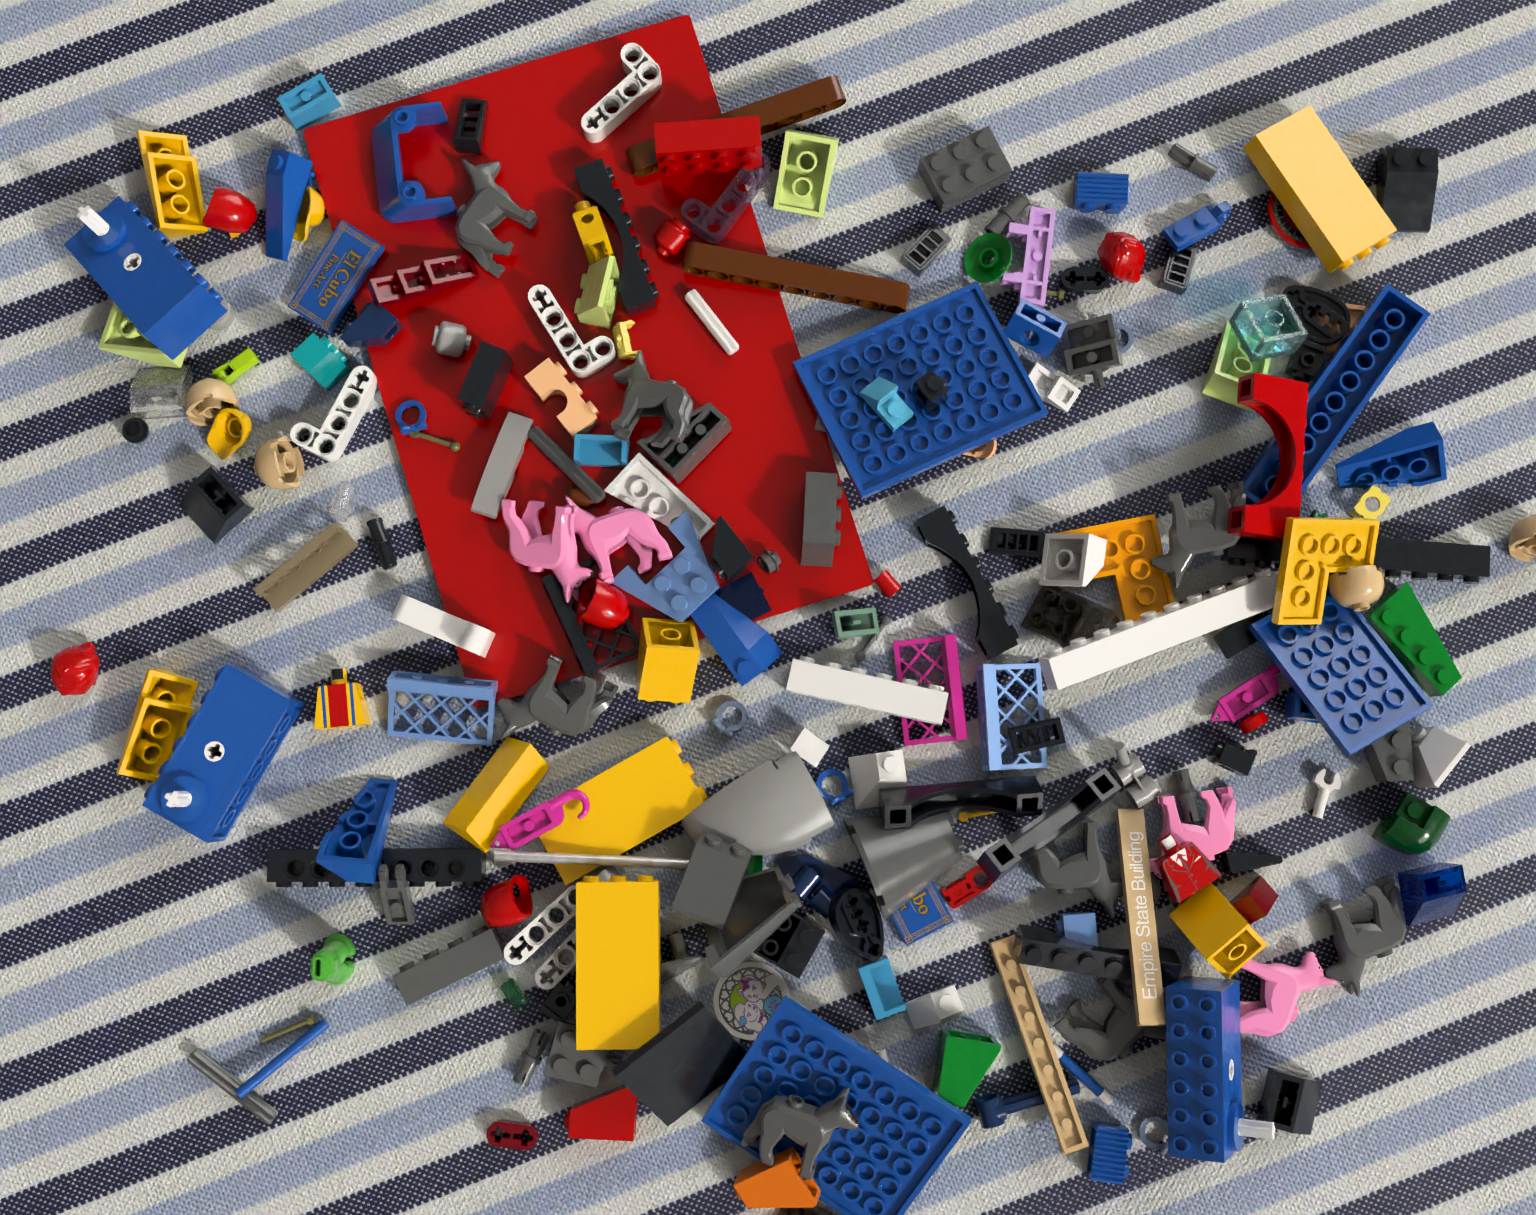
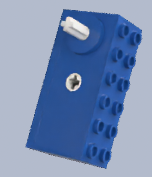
M118 196L98 213L88 205L85 208L83 206L78 208L80 212L77 214V217L85 223V226L64 244L65 247L136 328L171 360L180 355L228 311L220 303L223 300L222 296L213 287L209 290L207 289L210 286L209 282L199 272L196 275L193 274L197 269L186 258L180 259L183 254L172 243L167 245L170 240L160 230L154 231L157 226L146 215L139 216L142 211L131 200L126 203Z
M230 664L221 667L214 678L215 684L201 698L200 704L202 705L197 714L194 713L189 718L186 724L188 729L183 737H179L172 748L173 754L169 760H166L161 765L158 771L160 776L155 784H151L144 794L146 799L142 806L206 843L225 840L305 705L301 700L245 668Z
M1184 976L1166 986L1168 1156L1225 1163L1236 1151L1239 1152L1241 1150L1244 1136L1274 1140V1122L1245 1119L1241 1088L1240 980Z

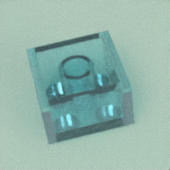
M1286 294L1242 301L1229 320L1251 362L1294 354L1308 335Z

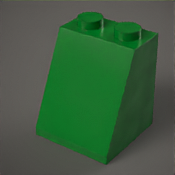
M941 1028L932 1092L955 1107H965L1001 1050L1000 1043L994 1037Z

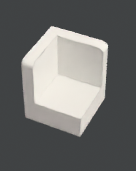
M804 728L790 748V751H796L801 759L816 768L828 750L829 745Z

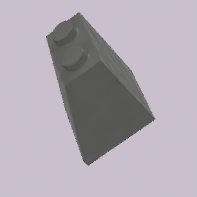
M702 833L696 842L671 910L723 930L735 906L753 851L748 850L742 844L726 842L716 834Z

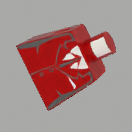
M1172 833L1158 840L1165 854L1158 858L1155 863L1172 901L1180 903L1222 876L1220 871L1193 842L1185 841L1179 845Z

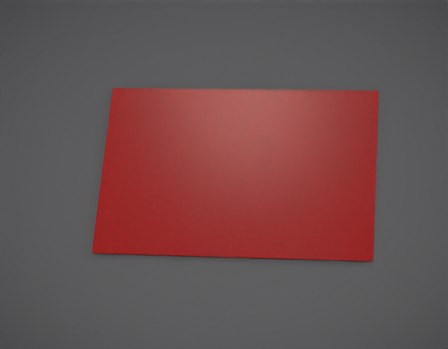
M689 15L652 24L304 130L303 134L311 161L313 162V168L332 232L334 233L340 221L344 220L385 247V250L353 299L358 317L362 308L366 304L373 302L367 286L370 279L394 275L396 270L420 266L426 260L468 253L457 239L455 228L459 219L457 216L390 223L380 213L371 132L378 122L397 107L441 102L449 122L418 126L408 133L399 134L404 182L416 181L420 183L425 191L426 199L451 196L459 210L463 204L468 205L475 194L462 159H465L473 166L497 160L501 164V169L495 178V183L505 189L519 207L527 211L533 210L538 218V222L532 230L509 218H505L500 224L490 230L497 240L504 243L510 241L515 244L509 256L493 254V260L505 267L499 279L485 271L474 256L471 255L479 274L477 278L425 296L383 306L400 321L403 328L387 345L367 346L445 612L496 634L485 658L456 646L465 678L498 681L495 703L501 698L511 699L524 695L546 672V662L551 654L563 659L554 685L582 677L583 674L541 584L543 577L550 574L554 575L552 569L545 568L544 572L529 571V566L514 560L509 552V532L503 520L502 507L496 519L472 512L471 507L488 459L508 412L533 419V427L538 426L574 461V439L556 417L565 410L568 402L567 398L562 395H554L543 402L524 378L525 375L548 357L553 363L558 361L567 372L564 377L568 382L574 381L582 390L583 394L580 396L585 403L591 401L599 411V414L596 416L600 423L586 434L615 435V430L612 429L611 423L619 417L622 411L623 396L627 386L616 382L613 374L635 363L636 358L634 360H619L612 331L618 322H626L628 320L635 322L630 329H627L631 350L642 351L644 362L647 364V371L652 380L665 382L667 379L676 381L686 389L693 400V411L710 402L728 418L732 430L679 484L646 456L636 442L659 432L662 416L640 417L629 437V463L638 453H641L715 523L714 527L701 539L702 548L708 557L711 567L714 564L712 554L716 522L720 516L723 517L753 555L754 565L731 583L726 579L721 581L714 572L720 586L714 593L750 620L757 622L872 585L873 578L843 486L842 497L837 499L836 506L841 507V522H836L835 530H840V546L834 547L832 567L801 565L806 472L838 473L826 433L814 429L818 415L792 367L793 362L801 359L780 292L688 274L681 269L684 251L680 256L676 257L670 254L667 258L655 249L658 244L654 241L653 235L665 219L673 220L675 217L690 229V242H699L768 256L740 168H734L728 172L706 170L702 174L680 172V174L675 176L660 174L658 171L643 177H634L625 154V150L630 146L655 137L654 123L705 120L722 114ZM636 43L659 65L662 78L661 88L605 139L598 143L589 142L584 136L581 119L586 112L628 76L623 69L620 53L624 45ZM630 57L627 61L635 62L638 60V57ZM648 74L644 78L646 80H652L656 76L653 74ZM629 91L625 95L628 97H633L637 94V92ZM462 99L487 100L488 102L481 154L459 153L456 151L453 140ZM612 107L609 108L607 112L613 114L616 113L619 109ZM467 110V113L479 114V111ZM601 158L604 161L605 167L611 166L615 180L611 181L614 190L618 188L624 201L623 204H620L622 212H628L633 225V227L629 228L631 236L637 235L642 249L638 251L641 260L646 259L650 274H647L649 283H655L659 293V297L655 298L657 307L629 317L618 293L610 329L580 323L577 314L574 313L577 298L581 299L583 289L580 288L582 275L587 274L590 264L572 216L576 212L575 205L578 202L584 201L573 168ZM599 211L621 277L623 267L622 241L613 224ZM535 285L546 286L551 291L583 344L599 336L610 338L616 350L614 361L587 378L576 377L534 312L528 299L529 290ZM690 290H697L739 344V349L734 354L728 355L687 303L685 295ZM540 296L537 299L545 310L548 306L545 299ZM554 316L549 319L548 324L555 326L560 322L561 318ZM443 321L464 325L467 329L466 335L471 336L469 350H463L460 357L437 353L435 346H431L435 325L440 326V323ZM566 338L562 341L561 345L570 347L573 345L574 339ZM481 341L506 350L514 363L490 420L484 417L481 420H477L466 414L467 411L462 409L461 403L457 400ZM601 346L598 348L597 354L606 355L610 348L608 346ZM580 359L575 363V367L578 369L585 368L588 361ZM409 400L419 401L427 411L425 422L428 425V429L419 431L451 443L458 442L460 450L454 452L450 447L420 437L412 438L409 434L403 436L399 430L400 426L395 419L397 408ZM414 406L406 408L402 413V421L408 424V426L416 424L420 417L419 408ZM528 437L524 445V453L515 470V478L505 499L515 501L516 515L520 519H522L529 501L545 502L544 507L539 512L538 520L542 535H548L553 533L555 506L565 507L567 505L565 500L567 488L575 483ZM579 466L603 490L624 469L623 467ZM838 473L837 483L842 484ZM605 492L606 500L588 508L578 506L596 518L609 514V510L614 507L634 508ZM651 518L659 534L667 541L674 559L685 548L684 545L666 525ZM575 534L577 561L580 564L593 557L584 548L579 535ZM627 542L609 554L613 578L629 565L646 584L673 559L659 561L657 551L652 549L651 570L639 574L640 558ZM767 549L770 552L775 551L781 560V564L778 565V572L773 571L767 574L762 570L757 557L762 554L763 550ZM597 564L587 567L593 571V577L599 579L600 570ZM613 584L627 598L630 611L628 618L639 642L642 617L675 620ZM595 588L592 590L590 594V599L592 598ZM574 598L571 607L576 613L579 600L577 601ZM690 615L684 621H694V619ZM577 618V620H578V622H579V624H580V626H581L583 620ZM694 621L698 640L706 638ZM585 622L582 631L586 637L595 640L600 627ZM624 625L622 631H625V632L628 633V631H627V629H626V627H625V625ZM603 628L598 641L613 647L618 633ZM620 634L615 648L628 651L635 648L631 638ZM588 642L590 649L592 650L594 644ZM596 645L593 655L597 664L608 660L611 650ZM614 652L612 658L619 655V653ZM638 653L598 671L638 659ZM477 700L473 703V706L475 708H483L489 706V701Z

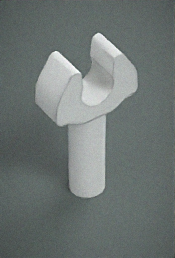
M1324 768L1319 769L1311 780L1318 788L1312 816L1321 819L1323 818L1329 793L1334 789L1339 790L1341 787V779L1338 772L1332 773L1330 783L1326 784L1324 782L1326 772Z

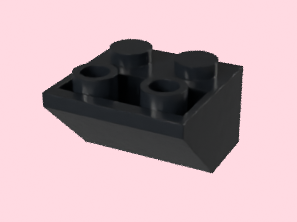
M212 466L190 484L180 504L182 509L214 544L254 510L230 481Z
M794 912L753 953L800 979L825 933V928Z
M1269 1067L1257 1120L1274 1122L1275 1129L1311 1135L1323 1082Z

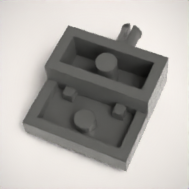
M1113 314L1066 325L1062 335L1068 375L1070 377L1085 374L1093 375L1095 390L1106 388L1103 372L1109 368L1123 365Z
M558 1021L543 1074L544 1076L597 1087L600 1073L604 1066L615 1068L623 1061V1058L608 1055L607 1050H576V1024Z

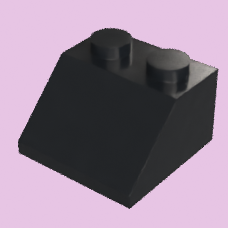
M720 516L716 522L712 554L714 564L712 567L721 581L726 579L731 583L754 565V557L723 517Z

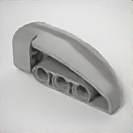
M794 751L775 761L774 765L770 760H767L734 780L695 808L682 820L681 824L689 840L694 845H696L702 833H712L718 835L726 842L744 845L748 850L753 851L752 856H765L789 851L812 841L811 837L834 826V821L810 773L798 753Z

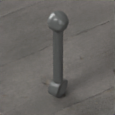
M884 615L881 617L879 632L882 631L885 625L890 624L891 619L889 616ZM879 633L873 634L863 649L855 654V659L858 662H862L865 659V653Z

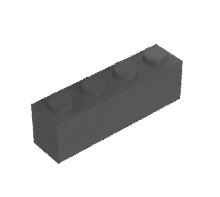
M485 925L473 931V937L466 941L460 937L448 943L449 949L442 953H439V950L436 949L423 955L425 961L415 965L414 961H411L399 967L401 973L393 977L406 1006L504 959L505 946L496 927L488 930Z

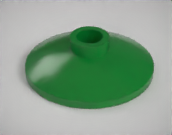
M986 233L976 238L970 244L965 254L964 265L967 274L973 280L980 283H989L999 279L1011 264V244L1004 236L998 233Z

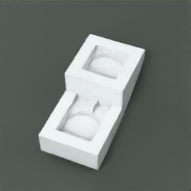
M1034 363L1027 373L1040 398L1064 412L1069 411L1081 390L1062 376L1056 377L1039 363Z

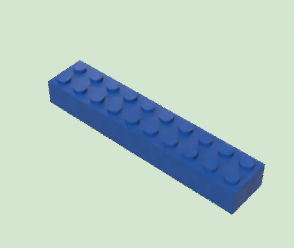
M1388 283L1375 293L1308 387L1309 398L1306 411L1307 426L1305 428L1301 495L1431 314ZM1275 436L1272 437L1241 480L1243 481L1244 493L1246 494L1245 505H1253L1259 502L1268 494L1275 483L1279 470V449Z

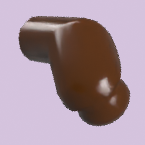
M576 484L570 485L567 488V497L576 505L588 508L597 504Z

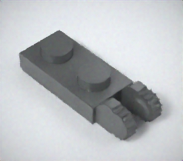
M386 864L379 865V891L387 925L415 923L416 916L409 883L406 880L404 864L396 865V880H389V870Z

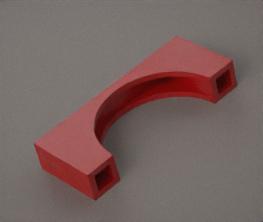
M1255 372L1239 377L1237 403L1256 411L1272 429L1279 449V470L1274 485L1263 499L1253 505H1241L1229 509L1228 534L1283 542L1286 518L1300 517L1303 456L1305 453L1304 441L1305 428L1307 426L1306 411L1309 398L1308 383Z

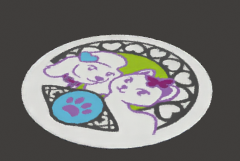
M760 962L741 963L728 977L720 979L716 985L713 997L716 1017L732 1035L745 1040H755L783 997L786 995L790 998L789 989L783 977L769 965Z

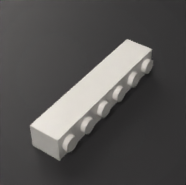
M800 656L799 660H792L786 687L788 692L942 726L949 693L944 692V687L929 684L928 688L919 687L918 681L904 678L902 683L892 681L893 676L877 673L876 677L866 675L867 670L851 667V671L840 669V664L826 662L825 666L815 664L816 659Z

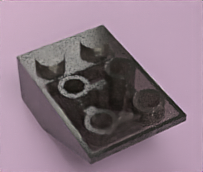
M1042 586L1020 626L1053 645L1064 648L1070 646L1071 640L1081 637L1086 639L1093 637L1095 631L1109 628V630L1115 629L1120 619L1112 609L1061 587Z

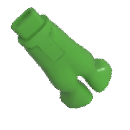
M336 933L327 937L324 941V947L314 954L310 964V972L314 980L326 981L334 985L344 983L355 970L354 962L345 959L356 953L352 940L345 934Z

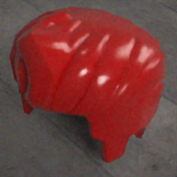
M1106 233L1097 251L1101 262L1100 265L1107 273L1119 281L1139 282L1141 278L1140 271L1144 267L1143 264L1146 256L1143 244L1129 233Z
M85 642L80 646L76 645L72 646V648H65V650L59 651L54 656L50 670L51 679L55 688L62 696L82 695L88 692L92 685L95 686L98 679L100 659L96 655L95 646L92 642Z

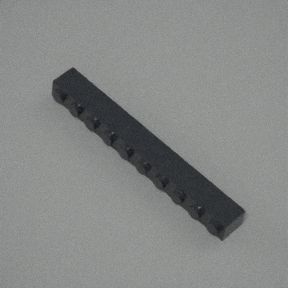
M1241 536L1234 546L1223 549L1224 554L1221 555V561H1229L1230 566H1245V563H1255L1256 568H1271V565H1280L1283 542ZM1377 537L1373 565L1377 569L1380 567L1382 573H1385L1386 578H1401V575H1411L1410 579L1427 580L1428 576L1437 577L1436 581L1453 582L1454 578L1463 579L1462 583L1479 584V580L1490 577L1491 546ZM1338 572V574H1347V572Z

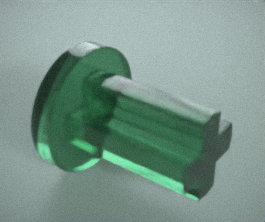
M513 978L503 983L500 987L512 1005L510 1008L511 1013L520 1010L532 1000L530 995L525 997Z

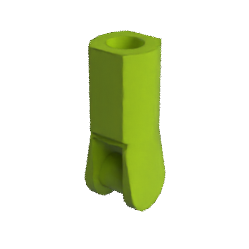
M248 347L230 361L216 368L212 372V376L231 385L242 374L258 364L260 360L252 349ZM232 368L234 372L228 375L226 372Z

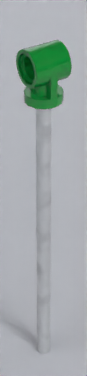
M495 850L494 861L687 869L690 858ZM751 856L745 875L762 871L763 856Z

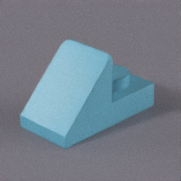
M878 377L862 389L859 395L894 432L909 420L914 412L897 395L898 386Z

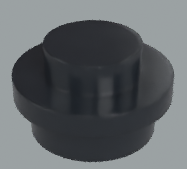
M130 418L123 424V437L131 443H141L149 435V426L140 418Z

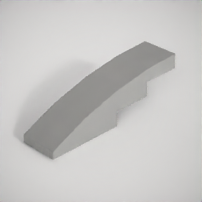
M508 412L479 483L471 507L472 512L493 519L497 518L501 509V500L506 498L515 478V470L524 453V445L528 438V432L533 427V419Z

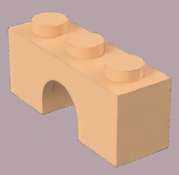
M548 357L525 375L524 378L543 402L554 395H562L567 398L568 402L565 410L556 417L570 436L575 439V434H586L600 423L596 416L599 414V411L591 401L585 403L580 396L583 392L574 381L569 383L564 377L567 372L558 361L553 363Z

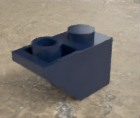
M373 301L362 308L360 316L354 322H350L344 327L340 338L349 347L383 346L390 342L403 328V325L383 306L376 308Z

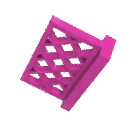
M956 634L893 642L897 682L902 683L903 676L911 669L921 677L918 681V686L924 680L928 684H933L926 677L937 666L944 672L945 678L939 686L943 687L945 684L946 692L949 693L948 705L945 709V713L947 710L949 712V720L945 716L943 719L950 724L951 736L940 737L932 730L936 724L928 727L923 722L913 719L908 724V719L901 717L904 745L967 740L968 731ZM940 642L942 653L934 661L923 651L930 643ZM924 644V646L921 649L917 648L915 645ZM912 646L918 651L909 664L900 656V647ZM921 654L933 663L924 675L912 667ZM941 658L943 660V667L938 664ZM901 662L907 666L903 672ZM916 721L927 731L921 739L910 740L909 728ZM929 733L935 736L933 738H926Z

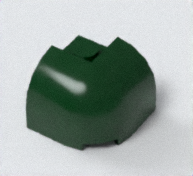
M1404 792L1392 815H1383L1372 838L1396 852L1405 855H1420L1429 851L1439 841L1451 817L1437 806H1431L1413 794Z

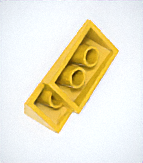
M138 130L136 134L158 230L170 239L206 233L208 227L202 226L205 209L196 157L190 156L187 136Z
M164 669L147 670L116 771L117 774L157 781L160 776L158 771L161 765L170 759L174 752L172 750L174 743L179 737H183L187 730L186 724L194 711L190 705L198 681Z
M506 737L444 819L443 824L486 854L500 831L499 827L514 818L550 766L531 743Z

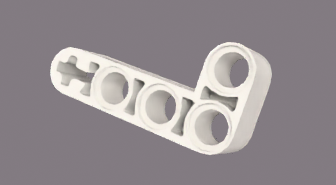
M636 43L624 45L620 53L623 69L628 76L586 112L581 119L584 136L589 142L598 143L605 139L661 88L662 78L659 65ZM630 57H638V60L635 62L627 61ZM648 74H653L656 76L652 80H646L644 78ZM629 91L637 92V94L633 97H628L625 95ZM612 107L619 109L616 113L613 114L607 112V110Z
M535 285L529 290L528 299L534 312L576 377L587 378L614 361L616 350L610 338L599 336L583 344L551 291L544 285ZM540 296L545 299L548 306L545 310L537 299ZM554 316L561 318L560 322L555 326L548 324L549 319ZM566 338L574 339V343L570 347H564L561 344ZM601 346H608L610 348L606 355L597 354V350ZM580 359L588 361L587 366L582 369L576 368L575 363Z
M357 366L354 368L321 429L319 430L308 423H297L290 431L292 441L302 449L326 461L338 460L378 389L375 373L367 366ZM362 378H364V379L369 378V381H368V382H365V381L361 382V379H362ZM357 388L359 391L362 390L363 393L360 394V393H359L358 391H356L355 389ZM351 398H358L357 404L352 408H348V401ZM340 420H345L344 428L338 431L335 430L336 423ZM310 431L309 439L301 442L300 437L302 433ZM332 442V450L329 453H323L325 444Z
M404 594L401 595L391 617L394 620L484 658L496 635L488 629L467 622Z
M576 884L564 891L504 948V958L508 963L519 965L526 961L576 915V903L571 900V892L576 889ZM553 908H560L564 912L562 922H556L552 919L551 911ZM533 926H539L543 929L544 937L542 940H535L532 937L531 930ZM525 941L529 944L521 951L523 957L520 955L513 956L512 953L515 951L513 946L517 948Z

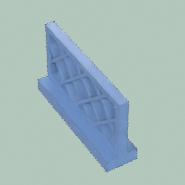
M395 670L387 678V689H389L387 735L487 746L493 745L498 681ZM396 691L406 692L412 701L405 707H402L396 700ZM425 694L432 695L439 702L430 710L420 700ZM451 697L459 698L465 705L456 713L446 703ZM477 700L489 701L488 711L483 715L472 705ZM414 703L425 713L417 721L406 711ZM440 706L451 716L444 723H441L432 713ZM467 708L477 718L469 726L458 716ZM400 714L411 724L407 729L395 728V718ZM427 716L437 726L432 732L424 731L419 725ZM453 719L463 729L458 735L451 734L445 728ZM481 722L487 729V738L477 737L471 729Z

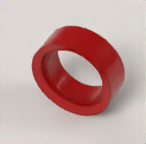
M1261 710L1241 721L1238 727L1243 734H1246L1260 727L1269 719L1264 711Z

